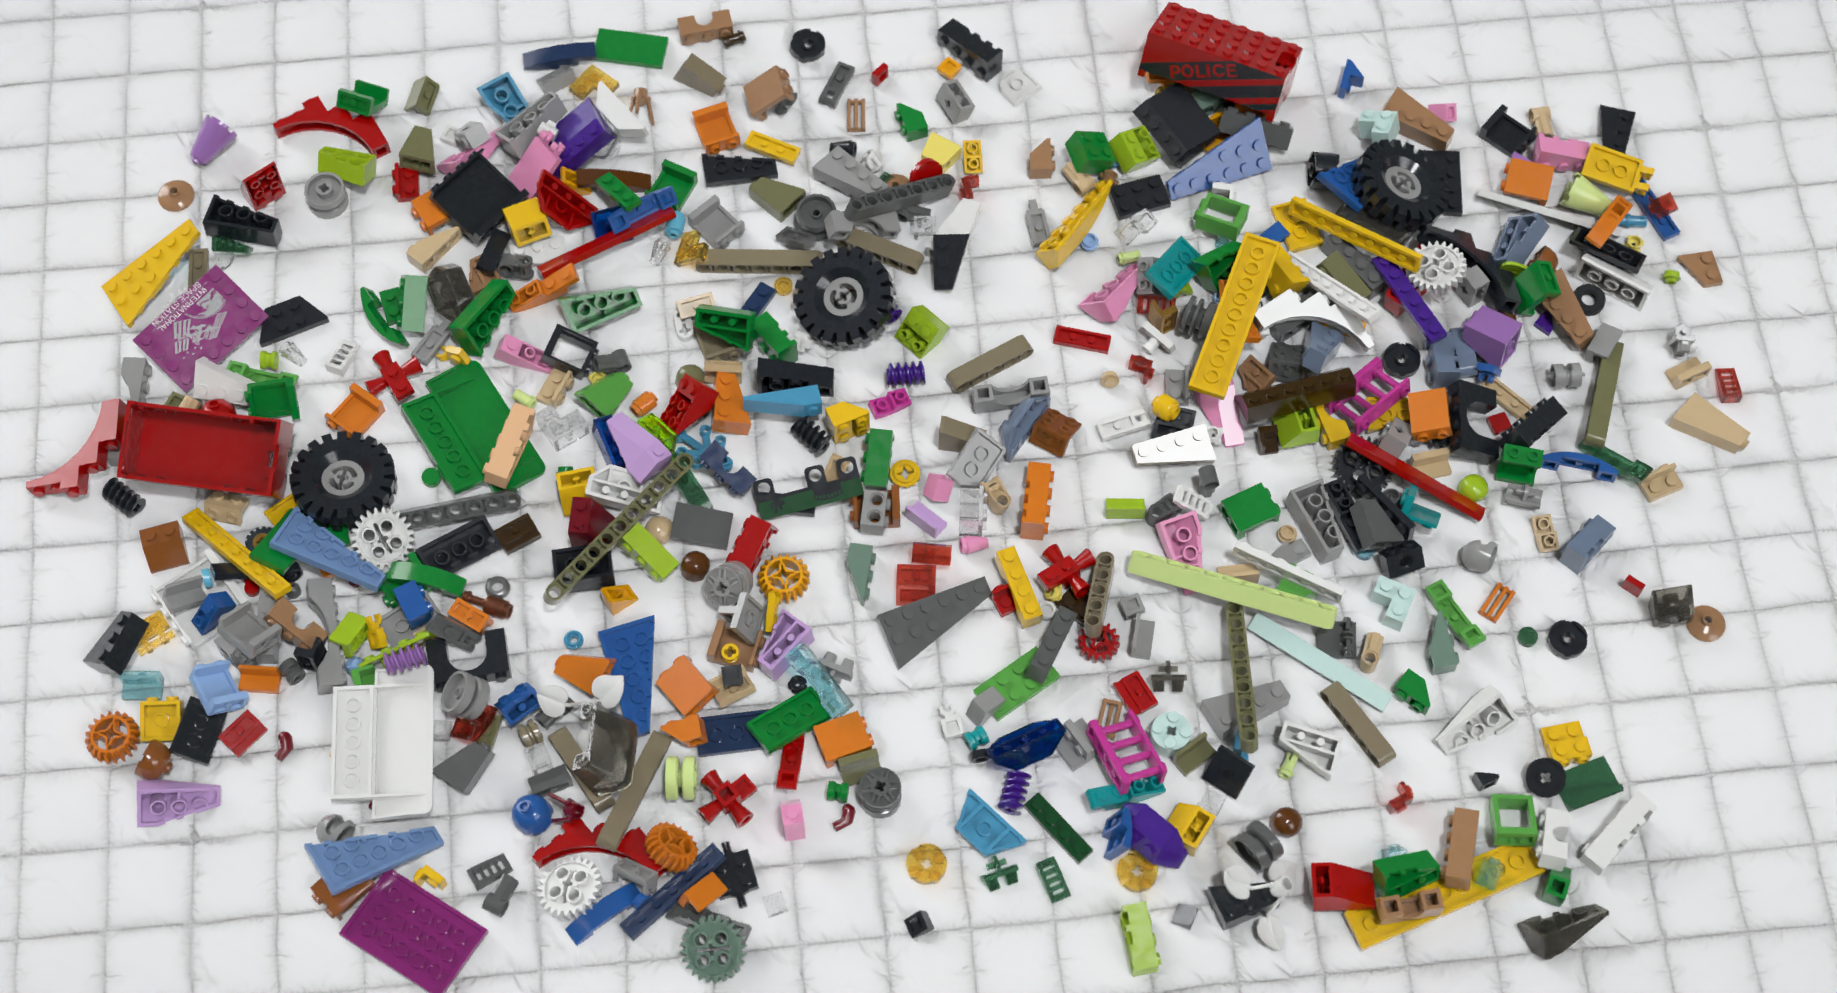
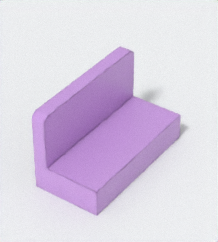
M919 501L912 507L907 505L905 508V517L934 539L947 526L945 520Z

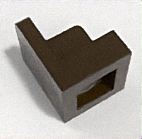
M1277 425L1258 427L1256 438L1260 455L1277 454L1279 452L1276 439L1278 434Z

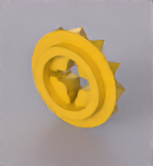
M899 460L892 465L890 477L893 484L899 485V488L906 487L908 489L909 486H915L916 482L920 479V469L911 460ZM904 468L906 473L909 474L907 479L902 475Z

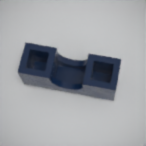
M714 440L699 456L702 459L699 463L707 470L711 468L716 473L713 476L721 483L724 481L730 485L728 489L735 496L738 494L742 496L757 478L744 466L736 473L725 471L723 460L729 452Z

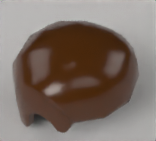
M699 551L688 552L681 561V575L691 582L702 581L710 570V559Z
M1283 807L1275 811L1270 817V828L1276 836L1280 835L1290 838L1300 832L1303 819L1297 810Z

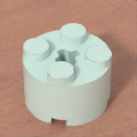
M1176 711L1159 715L1154 720L1150 733V742L1157 754L1163 757L1174 758L1176 752L1189 744L1192 734L1191 725L1184 716Z

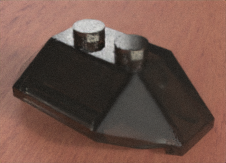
M453 263L435 266L428 275L427 290L436 311L453 322L474 299L473 292L462 267Z

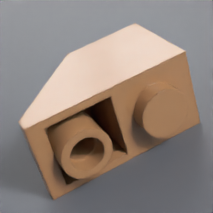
M1046 138L1030 153V179L1052 178V171H1055V160H1052L1054 145H1051L1050 138Z

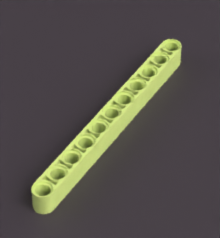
M1139 550L1131 552L1128 565L1130 573L1325 629H1333L1338 608L1333 605Z

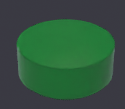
M427 468L421 475L423 484L430 488L438 486L442 479L439 470L436 468Z

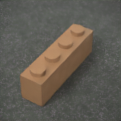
M1455 807L1454 815L1449 817L1448 827H1452V832H1447L1446 844H1450L1449 849H1445L1444 861H1447V866L1442 867L1441 878L1445 879L1444 887L1463 890L1470 889L1479 821L1478 810Z

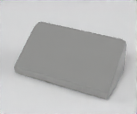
M564 65L537 79L536 82L544 94L549 90L556 93L577 82L574 70L568 65Z

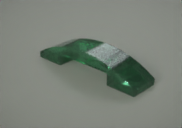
M1584 439L1578 444V449L1582 453L1610 464L1618 470L1617 476L1626 480L1642 483L1653 471L1651 466L1638 459L1633 462L1605 447V444L1603 449L1584 445Z
M674 450L670 451L672 453L670 463L676 458ZM679 461L680 465L687 466L684 461ZM689 470L676 484L687 500V504L713 509V505L705 491ZM667 474L671 477V479H675L672 474Z

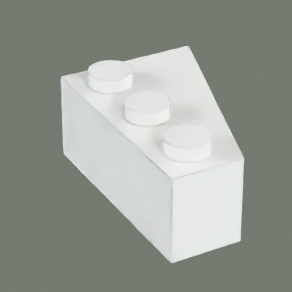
M204 356L195 361L194 398L207 400L224 399L233 404L250 405L249 402L246 403L244 391H247V384L255 383L254 381L236 372L233 373L225 369L224 366L209 361Z

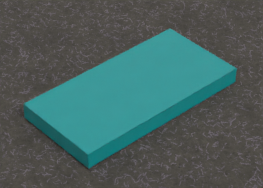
M1180 236L1143 275L1170 301L1196 274L1191 260L1201 255Z

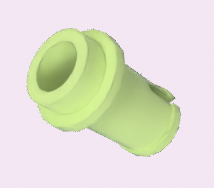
M1139 250L1125 253L1120 251L1116 258L1119 265L1125 266L1126 263L1138 261L1141 254Z
M516 389L512 395L513 400L532 409L537 404L534 396H529L520 389Z
M1291 753L1286 754L1282 767L1278 769L1281 778L1289 780L1290 777H1293V770L1299 759L1295 754L1292 755V758L1290 757Z

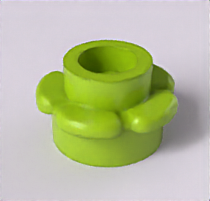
M1665 270L1662 276L1667 284H1676L1681 279L1679 277L1680 272L1676 270Z

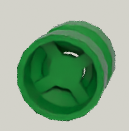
M829 781L827 801L839 800L840 802L847 803L849 783L837 784L835 781Z

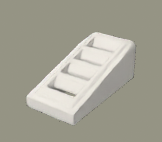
M342 339L326 361V370L344 377L360 345ZM345 345L352 347V350L344 348ZM344 351V352H347V353H349V354H348V355H345V354H343V353H341V352Z
M1182 485L1177 486L1172 501L1187 513L1196 510L1199 521L1209 518L1213 505L1206 498Z

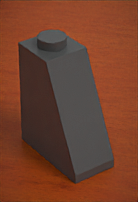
M1360 498L1349 508L1363 550L1385 549L1405 541L1402 534L1376 499Z
M473 741L434 767L433 773L462 793L470 795L496 754L490 751L492 747L487 743Z

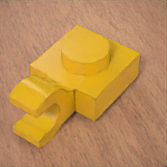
M450 345L448 347H441L444 351L443 354H436L440 361L444 362L449 359L457 365H468L471 360L462 348Z
M380 613L374 614V622L371 616L365 617V623L369 629L366 631L371 650L388 646L387 636L383 627H379L382 622Z

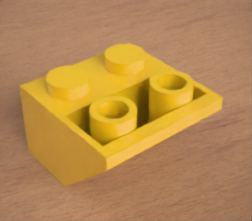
M537 197L502 209L513 243L517 247L552 235L547 217L540 211Z
M844 401L825 408L826 426L835 444L847 442L854 436H862L870 431V415L867 409Z
M594 466L556 473L564 517L570 516L573 497L589 498L585 495L589 475L595 473Z
M1178 803L1167 821L1177 828L1185 849H1187L1189 855L1194 857L1213 826L1216 816L1197 805Z

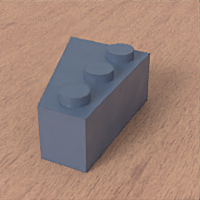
M1539 213L1508 218L1493 254L1497 268H1500V265L1504 262L1525 263L1550 227Z
M1311 321L1304 336L1302 366L1319 374L1337 355L1345 336L1341 335L1337 330L1330 329L1316 321Z
M1447 332L1446 338L1433 344H1429L1427 339L1424 340V349L1428 351L1426 366L1430 369V372H1428V383H1431L1432 389L1446 387V390H1448V386L1459 379L1461 370L1456 368L1455 362H1458V357L1454 356L1455 343L1452 332Z
M1598 514L1593 519L1589 518L1584 524V528L1578 531L1572 540L1560 551L1562 556L1559 561L1577 575L1609 541L1616 530V527Z

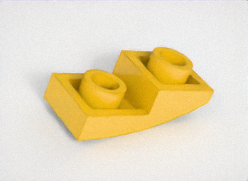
M963 140L965 174H983L981 140Z

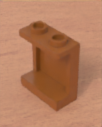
M891 485V490L879 491H887L888 499H891L890 510H886V516H889L888 528H900L899 485ZM864 494L849 498L850 505L854 506V511H850V522H854V529H860ZM874 502L873 504H874V505H880L881 503H880V502ZM872 519V520H871V522H873V523H876V522L879 521L878 519Z
M320 878L310 887L313 892L311 897L318 905L323 903L327 907L325 912L332 919L336 917L341 921L343 919L341 915L367 891H370L375 882L369 879L332 896L323 879Z

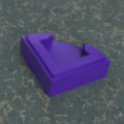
M1545 311L1534 323V327L1548 337L1552 332L1553 323L1550 314Z

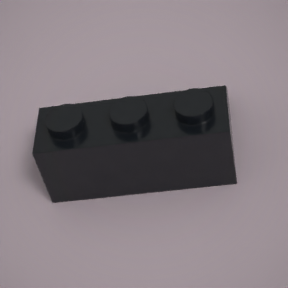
M588 545L552 550L554 579ZM611 550L569 593L616 586ZM589 551L591 557H598L594 551ZM575 565L579 571H584L582 565ZM562 578L565 584H571L570 579Z

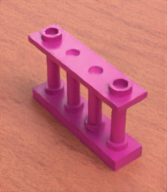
M1377 356L1354 374L1356 379V396L1324 404V409L1328 415L1331 416L1335 411H1340L1354 421L1356 435L1367 430L1376 419L1410 392V379L1405 378L1401 383H1398L1383 372L1382 360ZM1375 378H1379L1393 389L1385 394L1370 382ZM1362 389H1366L1380 400L1372 405L1357 393ZM1349 400H1353L1367 411L1358 416L1344 406V404Z
M1132 709L1127 711L1125 721L1109 726H1100L1096 719L1089 721L1086 734L1120 795L1128 793L1131 782L1155 775L1159 783L1164 782L1167 766L1161 761L1143 730L1139 717L1135 716ZM1129 728L1133 737L1112 743L1105 736ZM1138 744L1142 751L1123 758L1117 757L1114 750ZM1145 759L1151 767L1131 774L1126 773L1123 768L1125 765Z

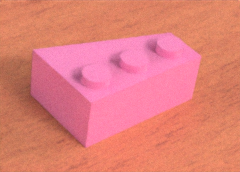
M1538 133L1532 150V160L1535 163L1555 167L1554 171L1581 172L1590 143L1574 139H1568V141L1560 140L1559 136L1549 138L1544 137V133Z

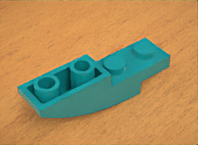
M1153 775L1131 782L1128 793L1120 795L1114 784L1088 789L1085 794L1092 811L1105 808V811L1121 808L1126 802L1138 803L1165 793L1166 789L1164 784L1159 783L1156 776Z

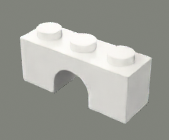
M1546 807L1544 815L1540 814L1538 826L1541 827V830L1538 831L1537 842H1540V844L1537 845L1535 852L1539 867L1562 872L1567 860L1568 843L1560 842L1557 839L1565 841L1570 828V812Z

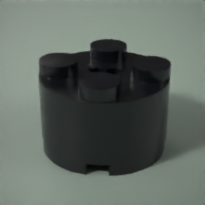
M1312 152L1310 154L1308 162H1311L1310 168H1307V185L1310 186L1309 188L1328 189L1315 177L1320 172H1327L1334 167L1337 168L1340 159L1339 154Z

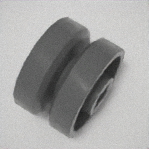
M811 194L801 199L796 207L798 230L814 234L816 241L828 239L824 219L830 211L836 210L834 202L822 194Z
M1253 820L1245 827V832H1239L1232 838L1233 846L1246 864L1259 873L1264 872L1270 867L1271 861H1276L1284 854L1283 846L1276 835L1258 820Z

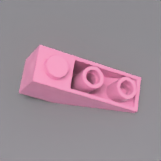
M506 334L499 341L493 356L510 365L550 374L553 367L540 362L544 351L509 334Z

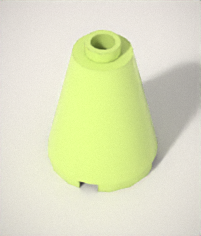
M1576 172L1572 176L1575 180L1568 182L1560 197L1562 201L1559 204L1564 207L1602 216L1612 200L1582 174Z

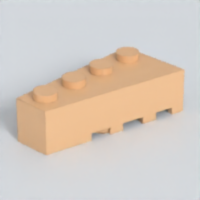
M514 402L509 416L504 423L503 430L497 438L496 447L491 450L490 461L484 465L482 471L485 474L484 482L506 489L533 432L535 409Z

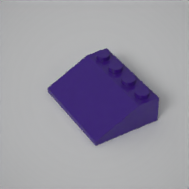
M589 97L556 125L559 133L554 142L557 144L561 142L565 149L559 155L562 161L552 175L561 181L560 167L564 166L575 171L615 138Z

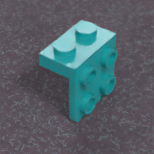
M1411 484L1410 489L1405 488L1400 502V505H1403L1401 511L1413 522L1421 523L1423 527L1428 529H1436L1441 513L1413 503L1418 487Z

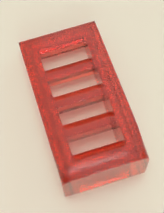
M1138 295L1137 313L1149 314L1151 299L1155 300L1157 305L1159 300H1162L1161 310L1166 309V301L1169 300L1163 296ZM1175 297L1170 300L1169 307L1176 304ZM1144 299H1147L1146 310H1143Z
M1716 368L1715 375L1720 402L1740 403L1743 396L1735 369Z

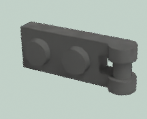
M839 61L825 85L818 103L828 104L831 108L836 109L843 92L855 72V67Z
M436 611L425 626L427 631L469 652H473L475 643L480 641L483 636L481 633ZM467 636L470 637L468 641H464Z

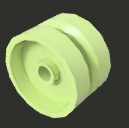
M667 756L665 766L666 800H678L680 788H682L684 800H696L698 787L696 756H685L682 762V769L678 756Z

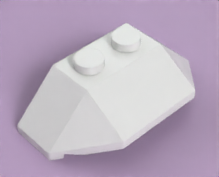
M600 81L598 83L596 107L604 121L607 120L610 123L608 125L614 133L618 132L622 137L636 138L650 135L645 126Z
M609 464L589 475L585 495L593 498L599 504L624 510L652 480L649 479L639 485L627 472L626 468ZM654 486L655 491L660 492V491L657 489V487ZM641 499L644 505H649L646 499ZM662 499L647 514H659Z

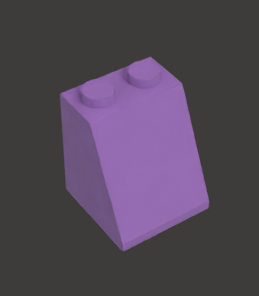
M1482 305L1478 311L1475 310L1471 319L1464 323L1462 339L1487 363L1501 369L1516 351L1523 323Z

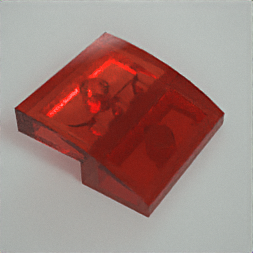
M897 564L896 606H903L935 594L936 565Z
M486 705L482 714L472 721L457 717L450 736L476 742L491 724L498 708Z

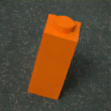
M565 654L558 657L553 672L593 696V681L601 675H610L617 660L608 657Z

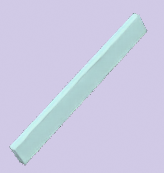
M1257 612L1247 628L1332 682L1339 681L1347 691L1381 712L1385 710L1393 697V694Z

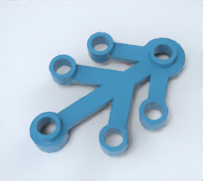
M708 425L700 427L699 434L702 437L703 445L686 434V430H683L678 435L671 432L672 441L676 443L684 441L696 449L688 450L686 447L680 446L676 450V457L681 454L679 452L690 454L693 457V465L691 467L696 470L705 468L699 463L702 460L699 456L711 444V427ZM717 435L715 440L725 449L726 437ZM726 456L723 460V468L729 472L733 466V461L730 457Z

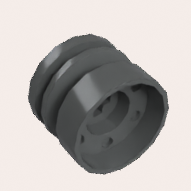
M1192 295L1183 310L1179 332L1185 333L1189 326L1188 335L1192 336L1195 329H1198V339L1205 341L1218 304L1210 302L1205 309L1203 308L1204 299L1201 298L1198 305H1196L1197 296Z
M884 767L873 768L867 771L860 780L859 800L861 807L866 814L873 818L883 819L890 817L897 812L901 805L902 786L900 778L894 771Z

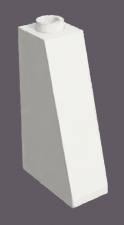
M963 198L935 234H971L965 249L967 250L980 215L981 202ZM933 237L926 245V256L934 258Z

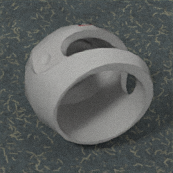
M1481 540L1469 542L1462 551L1463 563L1471 571H1490L1497 555L1498 544L1493 541L1488 544H1481Z
M337 814L327 815L317 825V838L321 843L331 840V842L343 841L345 838L353 836L355 824L351 820L344 821L342 816Z

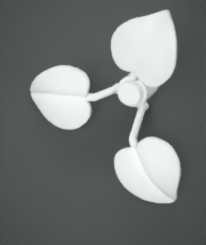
M601 675L597 677L592 683V693L595 697L582 702L566 703L569 697L568 692L560 686L548 685L540 688L536 694L542 711L550 717L563 715L565 706L587 705V710L594 714V717L588 726V730H581L578 733L577 742L585 756L598 762L603 761L609 748V737L603 729L598 727L592 729L600 716L601 711L606 708H613L620 702L624 690V676Z
M1290 861L1272 863L1268 868V877L1272 882L1257 886H1250L1251 877L1242 866L1234 865L1225 869L1223 873L1226 888L1234 897L1242 900L1247 899L1250 895L1249 890L1270 887L1269 890L1273 896L1278 897L1266 913V917H1261L1258 920L1257 932L1264 943L1276 950H1282L1284 943L1283 925L1277 916H1271V913L1285 899V894L1294 891L1298 864Z

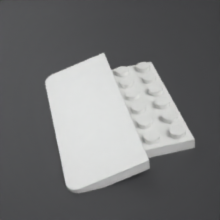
M420 664V668H416L413 665L412 670H408L405 666V672L403 673L397 668L396 675H393L391 671L388 675L386 668L375 669V685L333 687L331 802L372 800L373 822L421 816L431 811L433 806L434 670L430 665Z

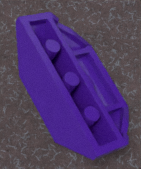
M1124 803L1122 809L1124 807L1129 808L1132 819L1131 847L1152 864L1179 869L1187 857L1188 851L1184 847L1177 828L1146 803Z

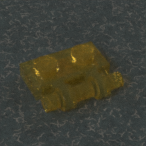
M160 610L143 619L149 623V626L137 647L142 644L144 646L137 651L140 656L147 653L150 654L154 652L153 649L162 644H168L169 640L176 637L172 630L164 633V631L171 627ZM159 635V637H158L157 639L153 640V641L150 642V643L148 642V641L151 640L152 638H154V637H156V636Z

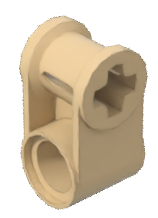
M994 476L992 480L986 483H979V492L991 511L996 515L1004 514L1011 503V497L1003 486L1001 479L998 476Z

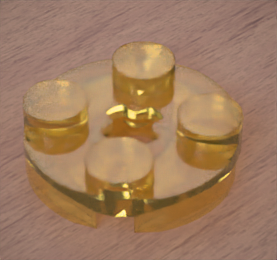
M929 843L921 844L919 847L912 849L906 861L909 877L923 885L940 882V879L944 877L947 870V858L938 846ZM930 860L932 867L925 869L921 863Z
M1132 851L1120 859L1117 866V878L1120 886L1131 892L1140 893L1149 891L1156 882L1158 875L1157 865L1149 862L1139 852ZM1136 867H1139L1140 871L1143 872V874L1135 876V874L1132 873L1131 870H1135Z

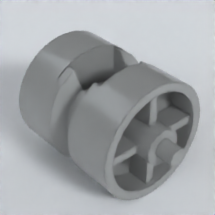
M1568 363L1566 366L1564 364H1552L1550 375H1547V379L1550 378L1552 388H1565L1566 385L1569 387H1581L1582 376H1585V373H1582L1580 363Z

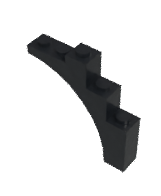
M1428 224L1424 225L1416 237L1417 242L1428 246V242L1435 245V242L1438 241L1439 245L1446 242L1447 247L1450 244H1453V249L1458 247L1459 253L1463 252V258H1466L1467 268L1477 265L1490 280L1487 293L1492 299L1496 310L1508 314L1514 313L1522 300L1512 272L1497 268L1491 252L1475 247L1471 233L1458 229L1451 232Z

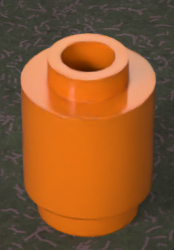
M645 391L631 402L632 404L629 408L637 418L644 417L657 406L656 401L658 399L653 392Z

